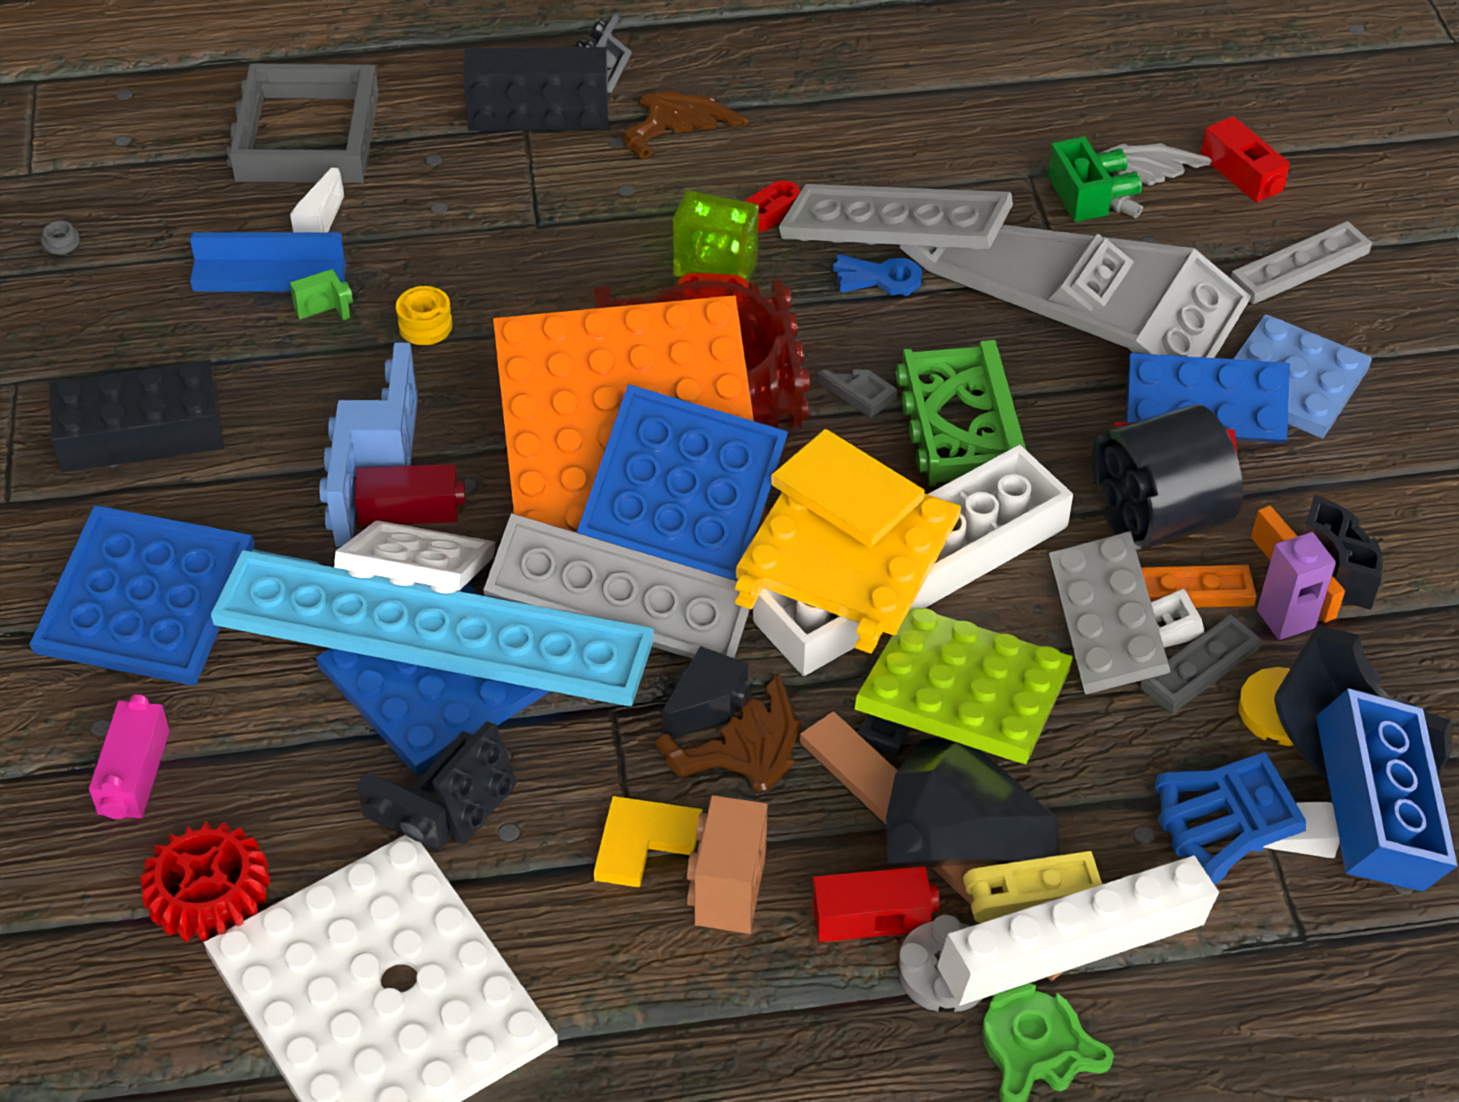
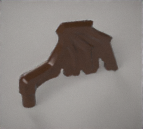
M678 91L645 94L640 98V105L648 109L646 120L626 129L623 133V140L631 152L635 151L641 159H647L652 154V149L645 142L654 136L664 134L666 127L672 129L674 133H680L683 131L692 132L693 127L700 130L715 129L716 119L724 120L731 126L747 125L749 121L740 114L715 102V99L711 97L679 94Z
M775 674L773 680L766 686V693L771 699L770 713H768L762 701L752 698L742 708V720L733 716L729 724L722 728L721 736L724 738L725 744L718 740H711L708 744L701 747L684 750L678 746L670 734H664L659 737L655 744L666 758L665 763L679 777H688L715 767L725 768L746 776L751 783V789L761 792L767 791L795 765L794 759L791 758V752L801 727V720H795L781 676Z

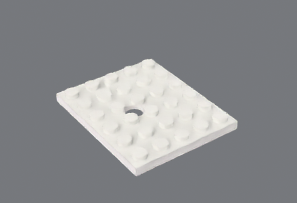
M407 835L394 840L248 918L241 926L235 925L226 930L225 934H218L204 942L207 954L298 1102H461L558 1045L557 1034L421 842L414 841ZM399 964L411 966L417 971L416 984L410 990L403 993L394 988L384 989L381 985V978L384 972L390 967Z

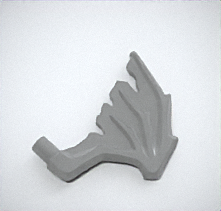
M1162 143L1140 146L1121 144L1101 152L1105 153L1119 148L1123 149L1128 162L1127 170L1112 173L1113 176L1136 171L1138 173L1137 176L1141 179V183L1147 185L1165 181V176L1174 178L1184 174L1185 169L1182 164L1198 168L1210 165L1212 161L1207 156L1168 147ZM1130 196L1116 198L1111 201L1110 208L1115 212L1119 213L1122 211L1133 218H1138L1143 209L1142 205L1129 199Z

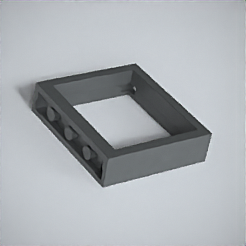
M250 64L247 79L241 81L242 100H237L236 103L237 122H232L231 125L232 145H227L226 147L228 154L226 164L228 167L233 168L235 182L318 183L332 167L339 169L342 183H364L379 96L375 65ZM264 98L355 99L347 149H253Z

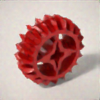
M205 821L202 829L197 831L186 825L184 835L177 837L169 833L167 840L169 845H155L153 852L155 858L145 859V874L140 876V886L143 893L141 898L145 909L149 911L151 920L156 926L162 925L163 930L169 937L179 932L180 937L187 943L194 934H198L199 939L205 942L212 933L217 932V934L222 935L231 926H241L244 924L243 917L250 918L256 915L258 912L257 905L266 903V889L269 888L270 883L266 856L260 851L259 844L254 838L247 839V835L243 832L242 828L231 832L230 827L225 822L216 830H212V826L207 821ZM237 867L241 870V874L237 882L233 884L229 880L232 878V870ZM179 879L182 881L179 884L180 891L173 897L170 891L175 880Z

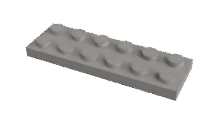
M805 184L779 225L782 239H798L800 241L820 240L835 243L860 242L866 244H899L901 246H934L937 248L959 247L973 250L990 249L1013 205L1011 192Z
M512 513L484 587V596L654 628L652 647L691 659L694 658L700 646L735 658L750 609L735 604V600L740 591L735 590L737 581Z

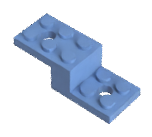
M394 343L393 358L386 359L385 379L386 383H389V388H382V400H338L336 417L329 418L328 431L332 447H325L324 466L325 471L328 472V477L321 478L320 499L322 503H328L325 509L326 530H333L336 547H342L354 537L357 513L355 504L356 469L411 466L418 395L410 343Z

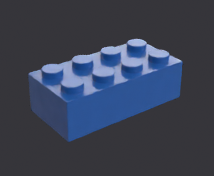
M1347 689L1316 716L1345 872L1423 892L1458 866L1424 711L1422 708Z

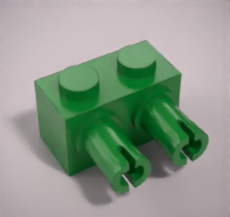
M1085 136L1051 143L1048 178L1074 223L1109 215L1110 203L1113 199L1138 195L1142 191L1141 179L1137 176L1138 173L1136 171L1113 177L1109 176L1110 173L1127 170L1128 162L1123 149L1119 148L1096 154Z

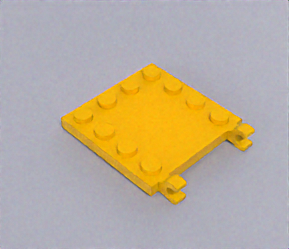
M782 492L736 566V578L738 581L735 585V590L740 591L735 600V604L751 610L762 589L765 588L859 623L856 634L860 635L855 648L871 654L883 632L896 636L960 517L961 506L924 493L923 501L869 548Z

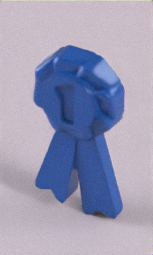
M837 255V262L833 265V271L837 273V283L840 285V292L878 285L879 288L887 291L891 296L899 294L908 296L921 286V267L910 259L891 258L882 264H876L844 255Z

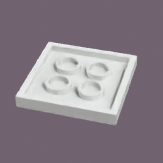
M376 520L336 551L334 568L348 570L349 575L357 578H371L377 575L388 577L389 581L396 585L410 586L415 583L431 585V590L435 592L454 593L465 586L494 558L496 542Z

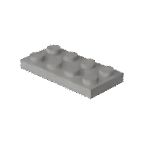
M1131 531L1049 553L1085 694L1171 673Z

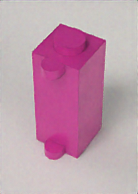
M137 694L132 695L129 702L118 701L89 787L98 815H105L112 819H123L125 817L143 818L170 732L162 704H151L146 697Z

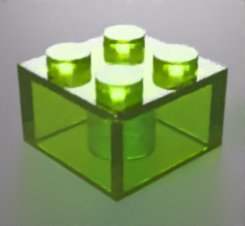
M686 190L673 218L674 275L682 277L688 273L734 274L745 278L749 282L758 261L759 205Z

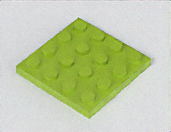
M915 608L908 611L896 636L892 635L858 692L855 710L1026 765L1070 671L1073 656L1061 653L1052 647H1041L1019 640L1010 634H999L986 630L968 621H957L944 617L930 609Z

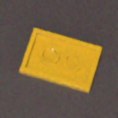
M824 429L771 476L772 486L869 548L878 542L924 499V489L827 429Z

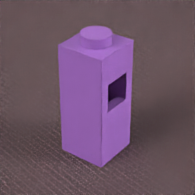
M1313 532L1277 543L1273 550L1257 611L1278 640L1314 629L1321 612L1336 562Z

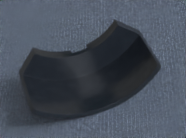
M1317 625L1278 688L1274 702L1280 722L1295 748L1328 781L1316 716L1347 689H1352L1407 705H1415L1398 694L1391 698L1377 684L1380 677L1364 653L1360 635ZM1423 710L1439 777L1452 753L1451 720Z

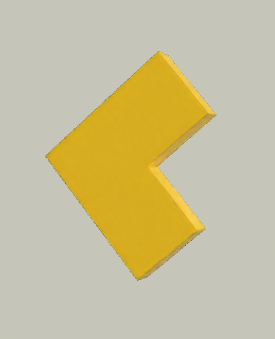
M613 796L594 869V881L640 887L649 849L685 855L695 852L697 844L696 829L702 809Z

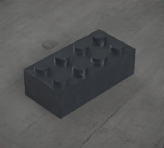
M607 47L465 48L463 79L469 131L609 130Z
M211 360L49 383L52 442L62 473L224 449L218 391Z

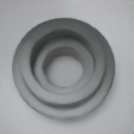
M54 221L45 226L41 242L47 252L62 255L75 249L80 242L78 231L69 222Z

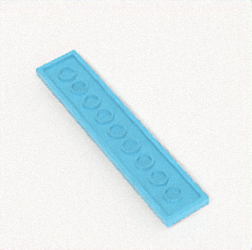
M242 550L211 613L213 625L629 707L633 705L654 641V628L460 591L439 593L431 590V586L418 583L410 586L396 585L391 583L389 578L376 575L371 578H357L349 575L348 570Z

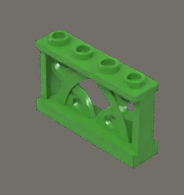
M996 340L980 341L979 347L921 352H912L911 348L903 349L902 364H896V382L898 387H904L905 390L902 393L904 415H911V420L909 421L911 444L918 445L916 450V466L918 473L925 474L928 487H935L938 482L953 481L1018 445H1021L1026 450ZM929 374V379L933 383L924 384L918 376ZM936 374H943L947 378V380L944 382V380ZM974 390L983 391L981 396H974L971 393ZM956 394L969 406L988 410L987 413L973 420L969 427V432L952 425L937 414L941 407ZM923 396L928 397L926 402H924ZM982 427H989L994 431L993 433H986L982 430L981 436L976 435ZM946 447L950 449L949 457L952 458H941L937 454L938 448ZM959 447L967 450L963 457H953L958 453Z

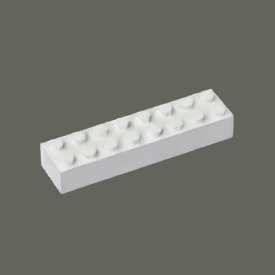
M1021 445L1008 450L929 493L928 495L960 505V517L910 610L926 608L1067 528L1073 493ZM765 588L762 589L753 606V622L803 677L855 648V644L860 635L856 634L858 622Z

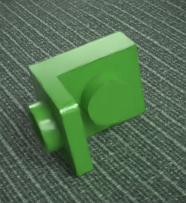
M333 269L290 282L294 310L299 319L336 308L343 321L350 319L348 304L353 303L351 290L346 281L340 282Z

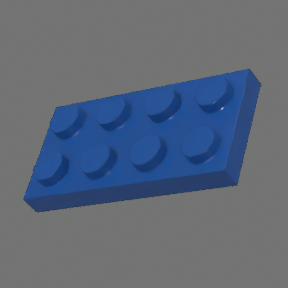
M1130 353L1128 359L1126 422L1132 423L1188 405L1200 404L1211 410L1225 429L1235 430L1237 441L1285 443L1287 441L1290 363Z

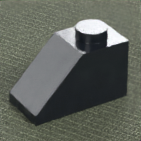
M700 646L663 709V735L670 734L674 739L729 722L738 706L744 708L751 695L752 683L748 682V663Z

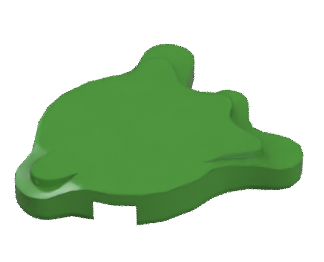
M1027 983L992 995L990 1008L985 1015L982 1035L983 1043L990 1058L999 1067L1002 1074L999 1094L1002 1102H1026L1033 1082L1038 1078L1045 1079L1052 1089L1063 1091L1068 1088L1078 1072L1087 1071L1101 1074L1111 1068L1114 1058L1112 1050L1085 1033L1076 1012L1069 1002L1058 993H1056L1054 998L1046 993L1035 991L1036 985Z

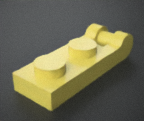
M1092 851L980 867L966 872L963 876L967 893L973 895L974 901L971 904L974 919L979 923L1103 885ZM1003 887L1004 893L992 895L991 889Z

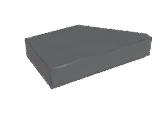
M830 370L818 372L819 384L870 419L897 399V388L870 370H853V374H832Z

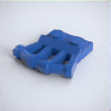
M1266 752L1212 771L1166 772L1159 774L1155 778V790L1160 795L1161 805L1158 821L1163 831L1170 832L1173 838L1171 845L1176 855L1185 858L1195 856L1214 885L1219 883L1225 877L1229 868L1252 850L1261 852L1263 851V846L1306 831V819ZM1182 791H1213L1179 804L1178 795ZM1224 808L1230 814L1192 829H1188L1186 825L1188 821ZM1239 832L1241 834L1214 857L1201 847Z

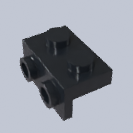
M366 772L358 782L357 790L363 817L403 836L407 835L412 840L421 842L422 845L439 853L453 835L446 819L444 807L410 792L409 788L390 779L384 780L369 772Z

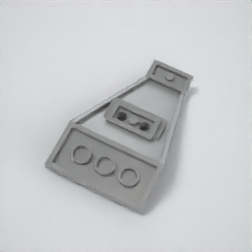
M1002 225L990 249L937 248L919 245L900 246L904 252L929 272L1128 348L1133 353L1215 358L1252 297L1195 248L1102 237L1098 233L1095 236Z

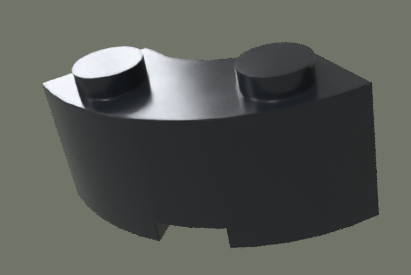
M1314 495L1303 535L1313 532L1335 560L1336 564L1332 576L1345 589L1342 602L1371 610L1383 575V557L1379 544L1375 538L1370 539L1366 532L1358 525L1360 519L1335 502Z

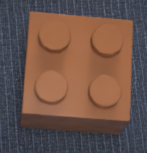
M712 795L708 814L700 812L696 829V841H699L697 852H691L687 870V880H691L687 905L695 907V925L751 934L766 858L768 804Z

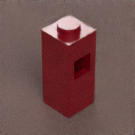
M455 464L357 468L355 504L359 526L371 525L376 520L395 524L458 522V506L466 504L465 481H457Z

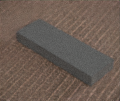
M1230 614L1168 659L1171 673L1144 679L1141 681L1140 688L1170 714H1173L1257 652L1261 647L1262 639Z

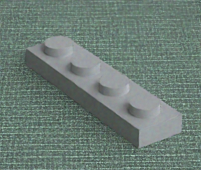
M1347 221L1232 271L1230 279L1252 296L1249 301L1254 305L1369 254L1372 242Z

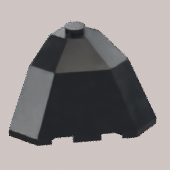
M942 737L923 739L894 777L886 814L888 864L903 868L924 866L930 868L987 862L1006 864L1060 856L1058 818L1044 805L1034 799L1023 789L1024 787L1001 766L995 764L981 750Z

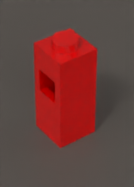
M1231 116L1205 129L1200 155L1210 158L1212 160L1211 165L1254 202L1257 203L1270 196H1275L1284 190L1290 162L1238 119Z
M925 866L813 877L812 906L818 942L910 934L920 925L931 922L932 913H937L940 909L937 885H929Z

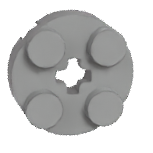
M942 915L937 917L934 922H927L915 928L905 938L900 950L898 965L901 985L913 1001L929 1010L938 1011L939 1007H955L954 1012L965 1011L982 1000L979 999L959 1006L940 971L936 969L947 935L970 927L960 923L953 916Z

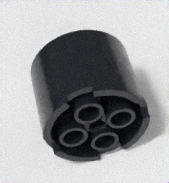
M1200 404L1188 405L1109 429L1105 434L1099 435L1095 439L1092 449V473L1094 484H1102L1103 494L1110 508L1104 515L1116 535L1131 531L1136 550L1154 547L1229 523L1237 517L1243 497L1242 475L1238 457L1223 424L1205 406Z

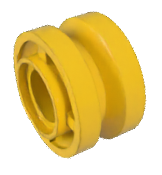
M419 286L405 291L398 298L396 311L399 332L406 341L416 345H432L444 340L452 330L450 300L445 292L431 286Z

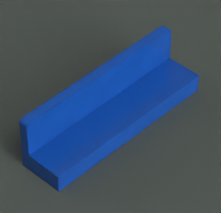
M206 232L191 234L190 242L194 255V265L190 281L193 291H291L290 282L330 269L334 270L340 282H344L346 260L342 235L339 232Z

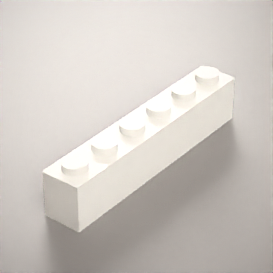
M1191 856L949 933L937 968L957 1003L961 1006L1204 925L1219 891L1196 857Z

